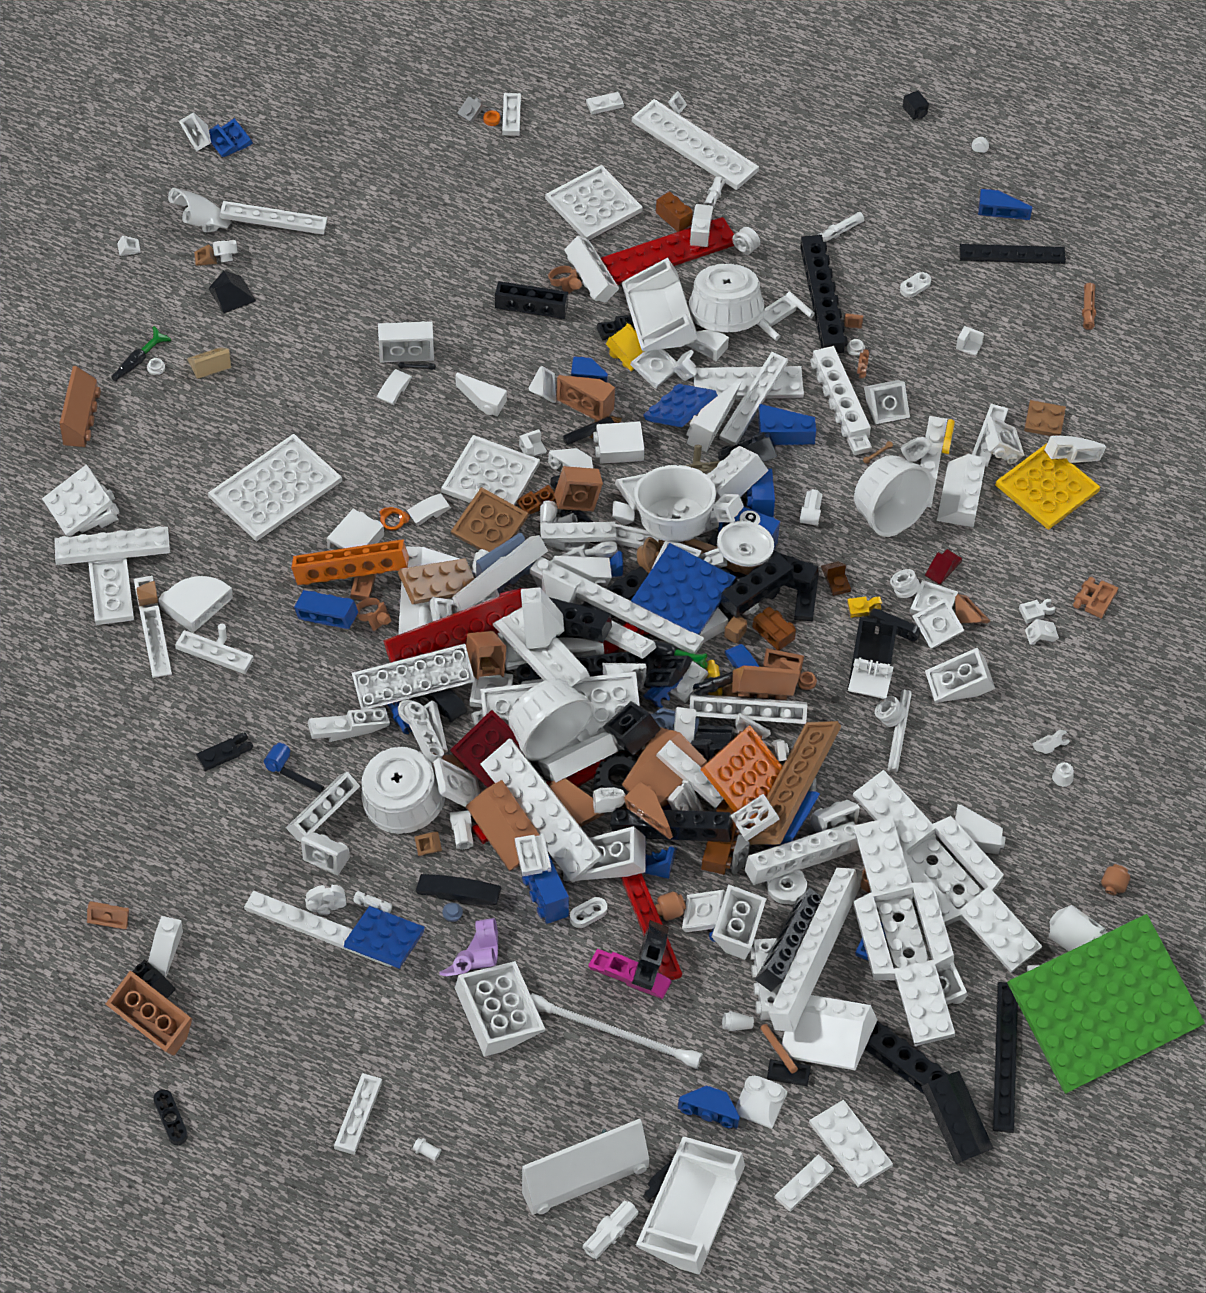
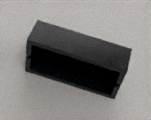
M859 618L848 688L855 659L860 657L861 659L868 660V662L873 660V663L879 661L878 664H890L891 666L898 623L881 620L879 633L875 634L877 619Z

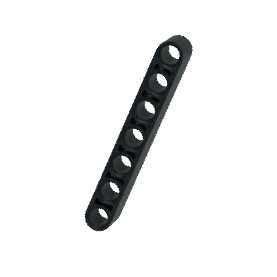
M630 652L575 657L584 667L588 668L587 671L590 677L603 675V668L598 667L602 663H637L638 661H644L645 663L643 664H646V672L650 666L649 655L642 659ZM528 663L521 664L517 668V680L520 685L523 681L542 679ZM525 673L530 674L528 677L522 676Z

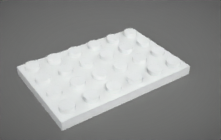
M293 434L208 492V497L257 542L341 483L342 477Z

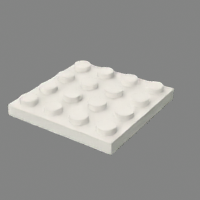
M602 165L545 194V199L581 237L588 240L643 212V207Z
M473 435L443 484L441 492L470 503L482 487L516 506L517 500L522 496L537 470L540 459Z

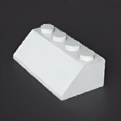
M967 454L948 462L937 521L974 527L987 457Z

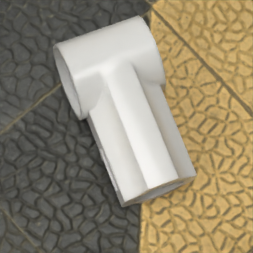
M812 489L807 491L805 504L801 511L800 523L818 526L823 495L818 490Z
M468 810L450 812V823H452L451 829L454 830L456 848L463 850L473 847L471 814Z

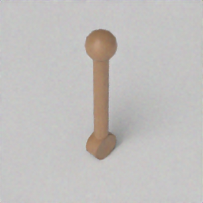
M890 441L886 442L883 448L869 457H864L863 462L868 464L871 459L886 449L892 448L893 443Z

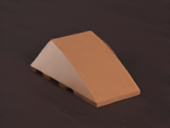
M661 728L656 736L649 740L644 751L622 783V786L628 792L639 782L646 786L650 785L656 791L661 808L669 805L667 799L678 786L683 784V779L656 757L657 753L669 740L701 768L707 763V760L680 732Z

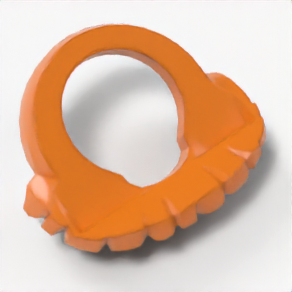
M386 507L379 511L381 515L380 521L387 530H398L404 523L410 520V515L398 508ZM392 513L398 514L400 517L399 524L394 527L387 526L385 523L386 518Z

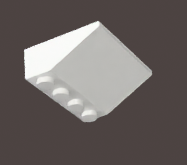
M516 961L458 975L455 990L484 1057L504 1052L545 1031V1027Z
M811 995L794 1032H784L782 1046L791 1059L856 1070L877 1022V1017L871 1005Z

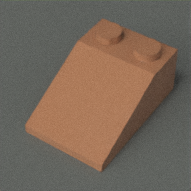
M559 375L557 377V400L598 421L608 417L614 410L615 387L600 379Z

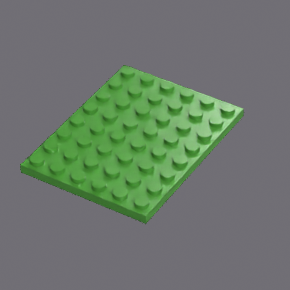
M1147 914L1007 982L1065 1094L1205 1024Z

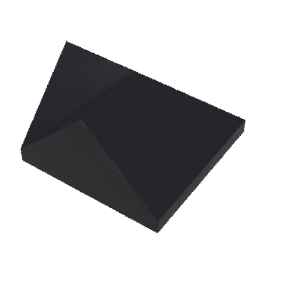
M223 270L209 287V291L223 314L256 302L243 278L231 272Z

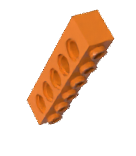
M404 539L293 556L291 568L297 585H309L316 582H328L336 579L399 571L401 568H408L409 555Z

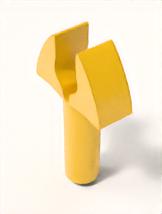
M952 419L947 421L942 453L949 454L955 424V421Z

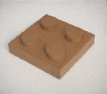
M1030 400L1024 431L1047 436H1061L1066 406Z

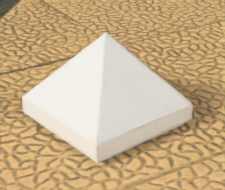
M679 91L668 101L673 111L678 115L687 106Z

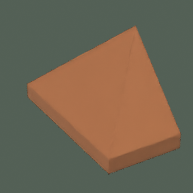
M957 594L955 596V615L960 623L990 622L987 616L966 595Z

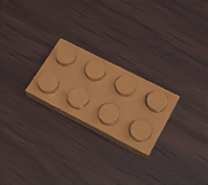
M466 558L401 568L398 572L412 605L430 602L433 597L452 598L475 579Z

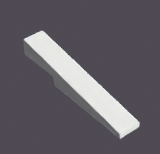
M540 535L529 537L511 553L498 559L452 598L459 611L476 605L548 552Z
M153 576L134 579L136 596V588L153 581ZM158 603L139 606L152 677L172 675Z

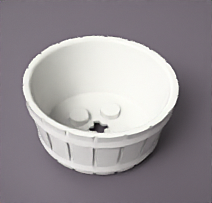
M717 264L703 269L695 278L688 307L692 320L697 325L711 331L737 332L755 326L764 317L765 308L760 283L756 274L750 269L741 265Z
M884 456L872 463L860 477L854 493L855 505L878 535L884 537L895 536L914 524L925 511L932 496L933 477L926 468L918 464L911 463L899 456Z
M668 465L653 469L642 476L636 484L634 496L642 524L649 534L663 541L683 542L699 536L706 529L715 503L716 490L713 481L702 471L684 465ZM672 516H676V517H680V518H679V519H672Z
M552 678L535 685L523 694L512 707L508 722L524 756L529 760H541L567 747L584 731L592 718L594 706L592 702L573 689L566 681Z
M408 747L389 748L373 757L364 770L361 794L364 811L372 823L386 832L403 834L420 830L430 824L444 806L445 797L440 795L438 791L434 764L421 752ZM398 773L399 776H403V778H401L399 780L400 782L396 783L395 780H391V778H394V774Z

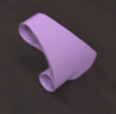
M495 918L476 921V933L467 950L459 952L453 964L447 969L440 971V975L452 976L467 973L469 970L496 966L498 959V930Z

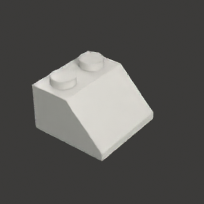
M895 380L864 387L866 403L875 424L910 418L904 381Z
M849 800L835 802L830 807L820 808L812 813L811 825L816 833L852 821L857 825L860 807Z
M313 832L301 839L303 860L337 876L350 858L349 848L345 844L330 840L326 835H319Z

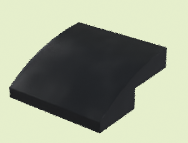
M688 655L662 656L658 668L650 669L643 686L646 688L674 686L687 672L693 659Z

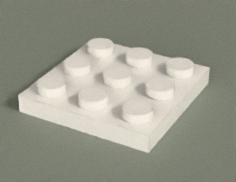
M87 465L42 498L67 537L73 536L114 504Z

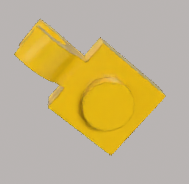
M866 596L847 599L850 617L868 616L872 609L881 610V597H873L869 601H867Z

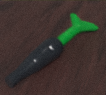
M153 326V338L144 347L134 350L126 358L118 370L111 376L112 380L117 381L120 377L133 370L145 360L146 354L156 344L172 341L171 338L161 334Z
M654 641L656 648L651 652L661 657L688 655L693 659V662L706 669L708 666L705 661L707 659L706 653L693 654L678 650L674 644Z

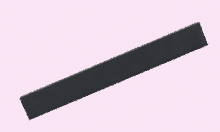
M1007 982L997 983L993 1131L1014 1133L1018 1003Z

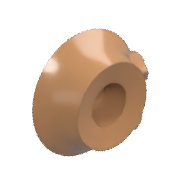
M648 537L637 550L638 564L648 573L652 570L661 550L660 544L652 537Z

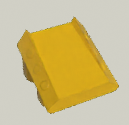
M627 323L624 328L612 337H609L606 342L610 356L615 359L619 358L625 368L633 371L634 368L630 365L631 362L644 352L641 349L636 330Z

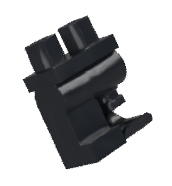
M705 723L704 726L698 725L695 739L690 744L700 754H705L703 757L708 762L709 759L715 756L714 750L718 753L734 739L733 727L731 724L714 726Z

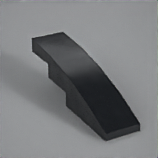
M421 874L416 892L419 895H437L442 900H458L460 904L497 905L502 888L499 885L468 878Z

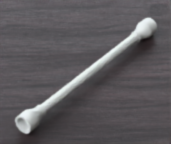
M531 994L538 1012L556 1013V1015H561V1017L578 1021V1023H583L612 1035L620 1036V1038L622 1037L632 1042L635 1041L637 1044L672 1055L692 1068L698 1069L702 1053L694 1050L671 1048L659 1042L656 1043V1041H651V1039H646L639 1035L636 1036L634 1033L631 1034V1032H626L597 1020L594 1021V1019H589V1017L572 1013V1011H567L560 1007L557 1008V1006L549 1003L542 996Z

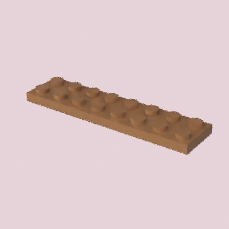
M838 721L806 722L766 797L780 820L749 839L750 845L781 844L841 728ZM768 811L762 814L761 821L768 816Z

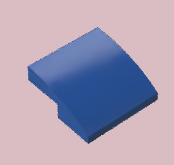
M235 118L222 127L217 124L209 130L211 144L221 157H226L253 144L250 137Z

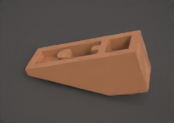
M639 782L624 797L627 809L671 839L673 836L670 826L657 799L656 791L650 785L646 786Z

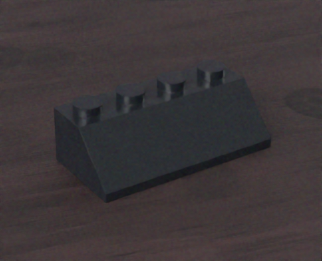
M960 1071L945 1075L922 1086L955 1164L994 1149Z

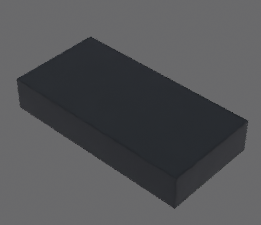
M770 1059L767 1080L808 1087L811 1066L795 1063L798 1070L795 1073H791L783 1061Z

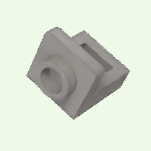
M468 96L457 113L472 123L481 110L485 112L487 109L483 106L484 102L477 97L472 99Z

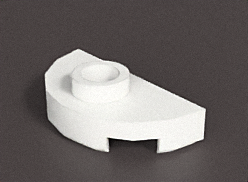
M741 713L738 714L735 724L738 734L739 731H743L750 725L757 735L762 736V739L771 735L770 730Z

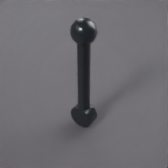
M400 362L398 364L400 369L404 367L436 369L434 363L420 365Z

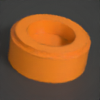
M493 110L487 111L483 116V121L488 126H496L500 123V114Z

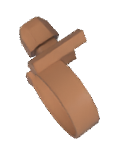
M569 266L556 267L548 275L551 285L562 286L563 291L568 292V294L582 287L576 269L572 270ZM571 273L567 278L552 279L557 274Z
M367 598L356 605L358 619L369 621L373 631L391 622L385 603H380L377 598ZM378 605L379 607L374 613L359 614L360 610L366 606Z

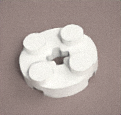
M799 869L767 881L768 894L773 900L782 904H795L797 899L807 890V881ZM789 882L791 887L785 888L782 883L786 884Z
M324 885L317 886L307 892L305 899L306 908L318 913L319 916L329 915L330 911L346 906L344 889L338 885H331V888H325Z

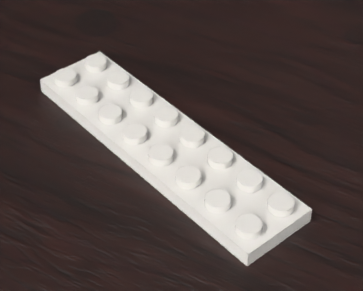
M655 99L632 117V123L715 177H722L725 183L735 190L739 189L759 171V166Z
M509 738L481 763V766L495 783L503 780L539 835L541 833L544 834L547 851L571 882L574 883L604 857L512 739Z

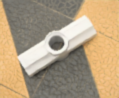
M624 1200L610 1216L604 1217L597 1226L596 1232L583 1244L585 1252L592 1258L597 1259L611 1243L615 1244V1240L618 1237H622L625 1228L638 1215V1210L631 1202Z

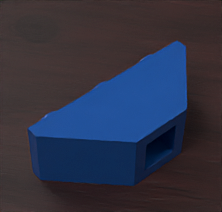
M706 1085L680 1096L678 1100V1109L686 1115L694 1114L707 1122L715 1121L721 1123L725 1128L733 1127L737 1129L739 1126L740 1116L725 1091Z

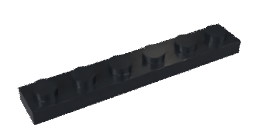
M960 244L959 246L960 261L1065 264L1066 261L1065 247Z

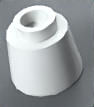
M1060 763L1057 765L1052 775L1055 784L1064 787L1073 782L1074 770L1070 764Z

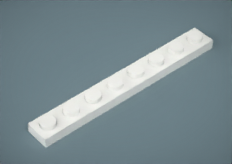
M256 891L252 892L244 906L246 911L385 966L392 967L389 964L344 948V941L352 931L350 928Z

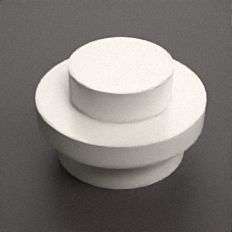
M977 137L972 142V149L975 152L985 153L989 149V142L984 137Z
M853 339L847 345L848 353L853 356H860V352L863 353V349H865L863 342L859 339Z
M153 358L147 364V371L151 375H160L165 371V364L161 359Z

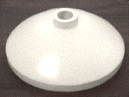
M737 521L722 528L718 535L717 546L720 553L728 561L736 565L750 567L763 564L771 557L774 541L771 534L764 527L749 521Z

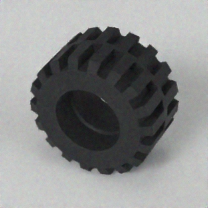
M612 754V758L606 757L597 767L593 782L594 790L599 788H618L627 795L629 792L624 787L614 786L608 778L612 775H622L626 778L637 760L632 761L633 757L629 756L626 758L625 754L620 756Z

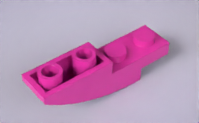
M597 949L588 965L593 971L625 982L631 988L661 999L664 998L672 982L657 972L651 991L632 984L638 962L615 952L611 954Z

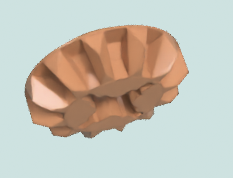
M863 349V353L860 352L857 369L859 378H864L867 372L869 351Z

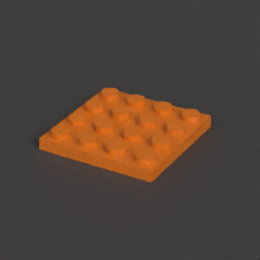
M749 725L700 770L735 813L762 794L767 797L783 766ZM758 813L752 814L750 819L755 818ZM753 823L747 824L746 828L750 829Z

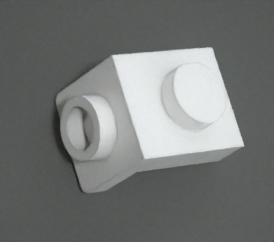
M1036 619L1025 629L1029 644L1034 645L1040 639L1054 642L1059 638L1053 622Z

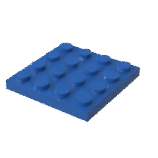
M669 543L631 602L690 632L700 635L720 605L721 593L726 587L733 585L736 577Z

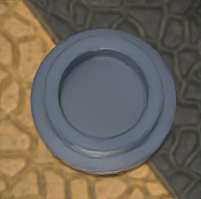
M448 903L444 906L442 914L447 921L455 922L462 917L463 910L457 903Z

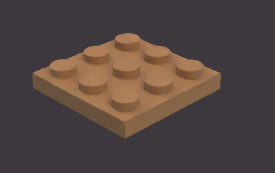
M481 487L452 528L451 534L479 550L483 549L490 552L514 537L529 515L526 511Z

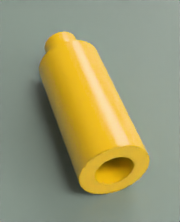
M709 660L707 662L708 666L705 669L708 671L706 679L720 676L719 666L715 664L714 660ZM722 687L718 688L715 692H708V694L721 696Z

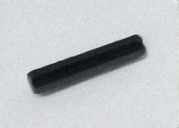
M608 416L563 435V440L566 445L572 444L593 435V432H596L597 424H611L614 421L611 416Z

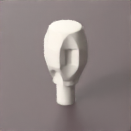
M612 541L602 542L591 549H584L585 557L610 558L618 552L616 542Z

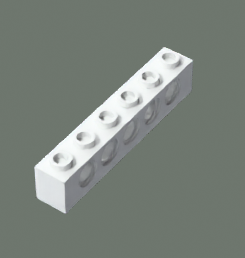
M834 346L814 350L811 366L817 371L818 382L823 384V393L829 398L830 409L835 411V420L841 425L842 436L848 440V437L866 433L869 438L871 427Z
M690 695L689 709H696V716L736 719L738 714L741 713L751 720L806 724L807 702Z
M852 821L749 855L745 872L753 885L795 872V870H801L858 851L859 847L853 827L855 823Z

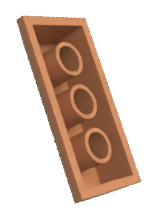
M77 366L72 368L60 419V429L63 445L85 447L86 442L90 441L91 430L89 429L90 426L93 427L94 425L93 412H97L96 398H100L101 388L97 385V379Z
M500 780L481 792L466 805V808L505 866L511 871L520 865L515 838L530 835L539 836V833L503 780Z
M129 971L105 1004L165 1052L175 1056L187 1040L192 1018L135 973Z

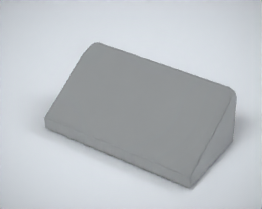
M740 834L738 835L733 853L731 871L733 875L746 866L750 843Z

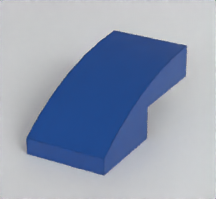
M742 644L724 652L733 667L739 668L744 665L759 667L751 653Z

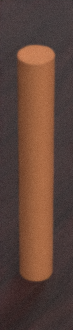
M763 1024L760 1027L761 1031L789 1071L795 1073L798 1070L797 1066L769 1026Z

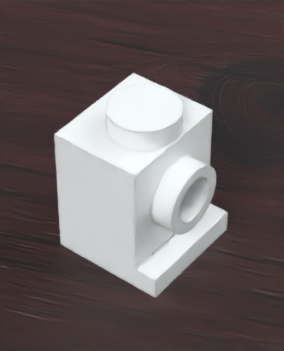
M723 494L714 504L713 509L718 522L734 523V517L738 515L744 506L739 494Z

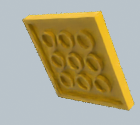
M1046 443L999 478L995 486L1049 530L1100 491V486L1075 465L1069 463L1066 458L1051 459L1044 450L1047 445Z

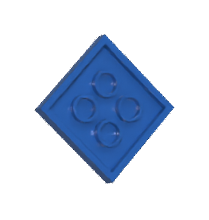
M678 384L667 395H664L658 403L651 406L643 416L645 420L682 428L718 395L716 390Z
M369 906L344 941V948L400 969L423 935L425 927Z

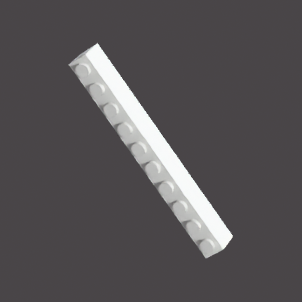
M836 868L769 1011L774 1030L794 1032L860 889L855 869Z

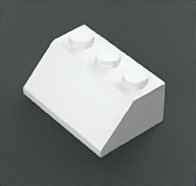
M729 884L712 938L726 953L745 960L751 950L766 898Z

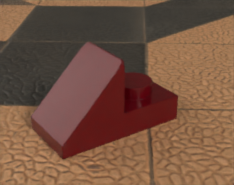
M948 549L943 554L938 552L926 571L925 576L941 585L962 562V558Z

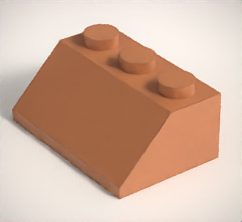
M741 666L733 670L732 693L744 698L750 697V695H757L758 699H768V696L775 697V700L786 701L787 698L794 695L800 670Z

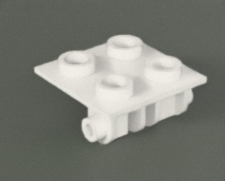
M860 657L855 659L848 691L886 699L894 667L890 666V664H878L879 661H876V663H873V660L868 662V660L861 659Z

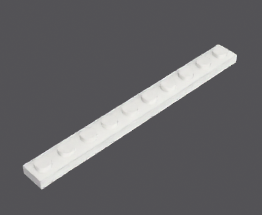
M543 557L538 558L530 568V574L542 579L543 570H546L576 585V597L668 643L674 644L686 652L696 654L704 643V637L690 632Z

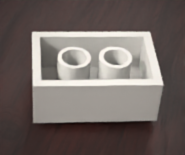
M432 321L378 324L380 363L434 361Z
M738 446L731 451L728 457L720 461L713 471L706 475L715 485V501H718L723 494H739L741 497L769 470L757 454Z

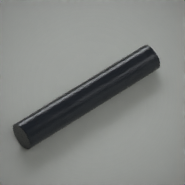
M283 767L280 771V774L319 793L324 789V786L288 768Z

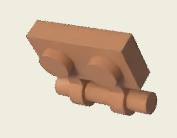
M1089 577L1081 586V592L1075 596L1073 606L1078 609L1081 604H1085L1086 612L1102 619L1116 596L1118 587L1102 580L1099 585L1094 584L1096 580L1093 577ZM1090 592L1093 593L1092 597L1087 596V594Z

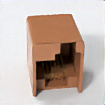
M493 631L468 633L466 649L473 676L476 679L482 676L493 675L504 677L506 645Z

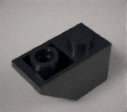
M145 959L132 971L165 998H168L176 990L164 975Z

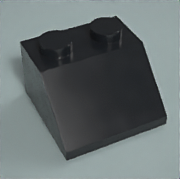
M632 701L603 726L604 730L614 735L617 743L631 755L640 751L661 730L652 715Z

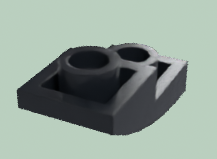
M624 315L616 316L615 320L611 322H600L596 328L603 341L608 340L609 337H612L624 328L627 323L634 329L635 326L632 316Z

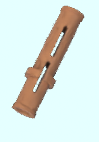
M1086 283L1084 285V309L1082 310V316L1084 317L1083 327L1087 330L1095 327V285L1093 283Z

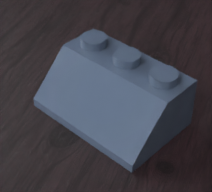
M520 532L476 560V577L498 559L507 556L525 541L523 534ZM535 561L497 589L498 593H501L509 584H515L523 575L530 574V568Z

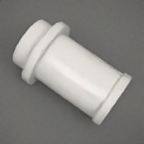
M418 1138L413 1146L416 1154L421 1153L434 1162L441 1153L440 1148L427 1143L424 1138Z

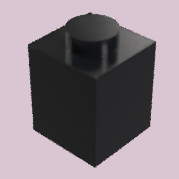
M917 90L904 96L902 107L914 120L923 118L928 114L929 103Z

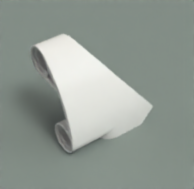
M177 188L170 190L168 196L170 203L180 206L188 205L182 215L184 223L202 226L203 232H214L219 227L227 229L232 223L231 220L220 218L221 209L206 198Z

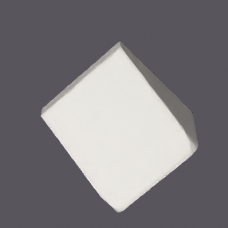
M122 236L117 243L120 256L141 253L138 239Z
M613 501L612 517L620 524L627 525L634 522L635 510H632L628 504Z

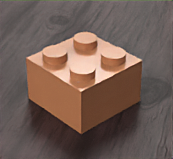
M563 466L554 493L558 509L594 512L603 485L599 469Z

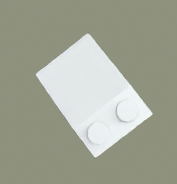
M978 648L925 671L936 703L977 697L995 689L986 659Z

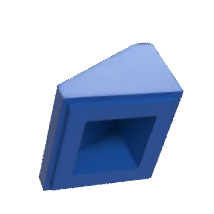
M618 551L610 559L612 577L623 575L621 551Z

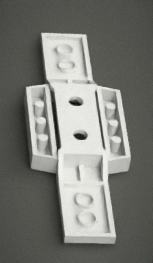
M884 770L853 793V797L875 821L893 817L911 883H933L945 926L958 920L969 926L1010 973L1042 949V945L994 893V890L1003 880L1004 874L951 816L932 824ZM936 835L946 845V847L955 855V857L964 865V867L973 875V877L982 885V887L985 890H981L979 886L970 878V876L961 868V866L953 859V857L944 849V847L936 840ZM931 855L936 856L938 863L936 865L928 864L927 857ZM961 885L965 891L963 894L957 895L953 892V887Z
M893 817L854 825L855 836L871 893L854 901V910L874 980L896 981L915 1046L955 1037V1031L937 973L938 969L954 962V954L933 883H911ZM913 898L915 899L932 960L928 959L912 903ZM895 913H902L904 920L896 922L892 917ZM880 918H881V921H882V924H883V928H884V931H885L887 943H886V940H885V936H884V932H883L882 925H881V922H880ZM912 949L915 955L912 958H906L903 956V951Z

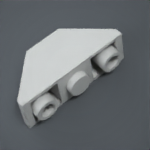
M577 448L551 450L549 452L548 463L555 470L558 469L562 472L563 466L593 468L592 458Z

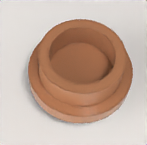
M806 671L799 675L797 684L801 689L811 690L816 686L817 679L813 673Z

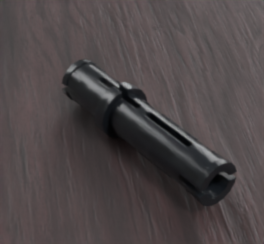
M733 671L715 678L709 677L703 682L694 684L693 690L700 688V690L694 692L695 695L700 696L707 692L712 693L717 691L718 688L732 684Z

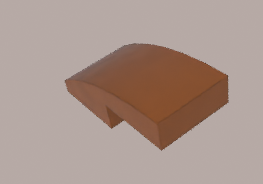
M547 485L534 494L530 491L517 500V504L530 515L540 511V506L544 501L556 503L554 491Z

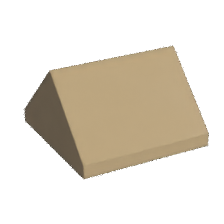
M223 347L187 358L197 379L231 368L229 349Z

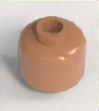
M1117 864L1107 867L1101 880L1102 886L1106 888V893L1116 896L1117 893H1124L1131 878L1128 869Z
M674 891L659 896L657 899L658 904L655 905L658 915L662 916L666 921L681 917L686 909L682 895H678Z

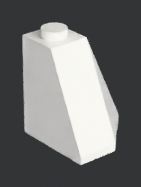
M540 587L521 589L526 648L547 647L556 635L564 632L563 614Z

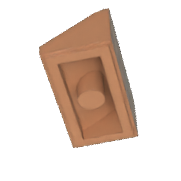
M766 648L763 667L780 668L781 660L800 663L799 670L801 674L804 661L803 655Z

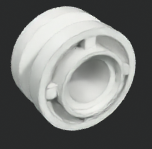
M743 227L732 238L736 249L745 255L751 254L760 246L759 236L749 227Z
M911 569L897 572L890 580L891 586L899 598L911 597L920 589V582L915 572Z
M887 696L886 699H882L875 708L876 717L887 727L899 724L906 714L905 706L894 696Z

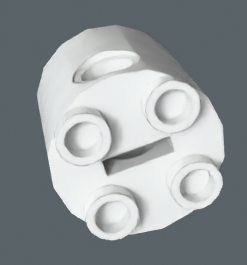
M1073 905L1058 910L1050 920L1049 938L1068 952L1108 933L1103 926Z

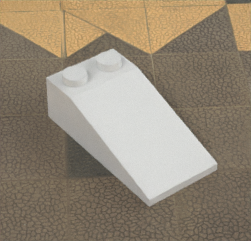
M738 379L702 408L698 416H693L690 422L691 426L686 434L689 436L688 445L693 447L701 445L702 451H708L736 399L742 380Z
M633 826L591 837L590 840L604 857L576 881L628 877L644 873L645 836ZM563 872V880L570 881V879Z

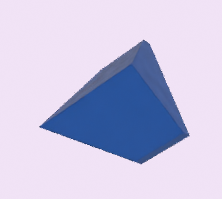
M671 846L668 850L662 849L659 853L652 852L650 856L645 854L644 873L669 879L677 847Z

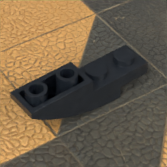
M649 920L632 984L650 991L653 988L664 954L669 927Z

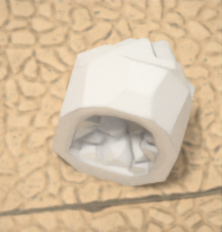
M917 437L902 445L900 449L907 461L913 463L924 457L931 450L932 443L927 438Z
M599 788L594 790V813L613 812L625 803L624 797L626 794L618 788Z

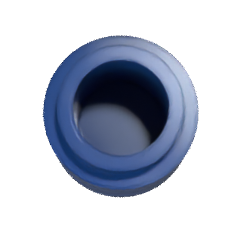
M284 743L274 745L264 759L266 768L271 772L281 771L290 757V748Z

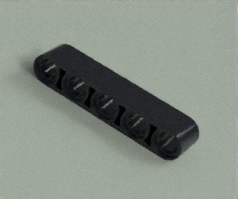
M451 688L424 695L430 702L434 701L437 703L439 712L445 718L447 717L450 723L467 713L465 704Z

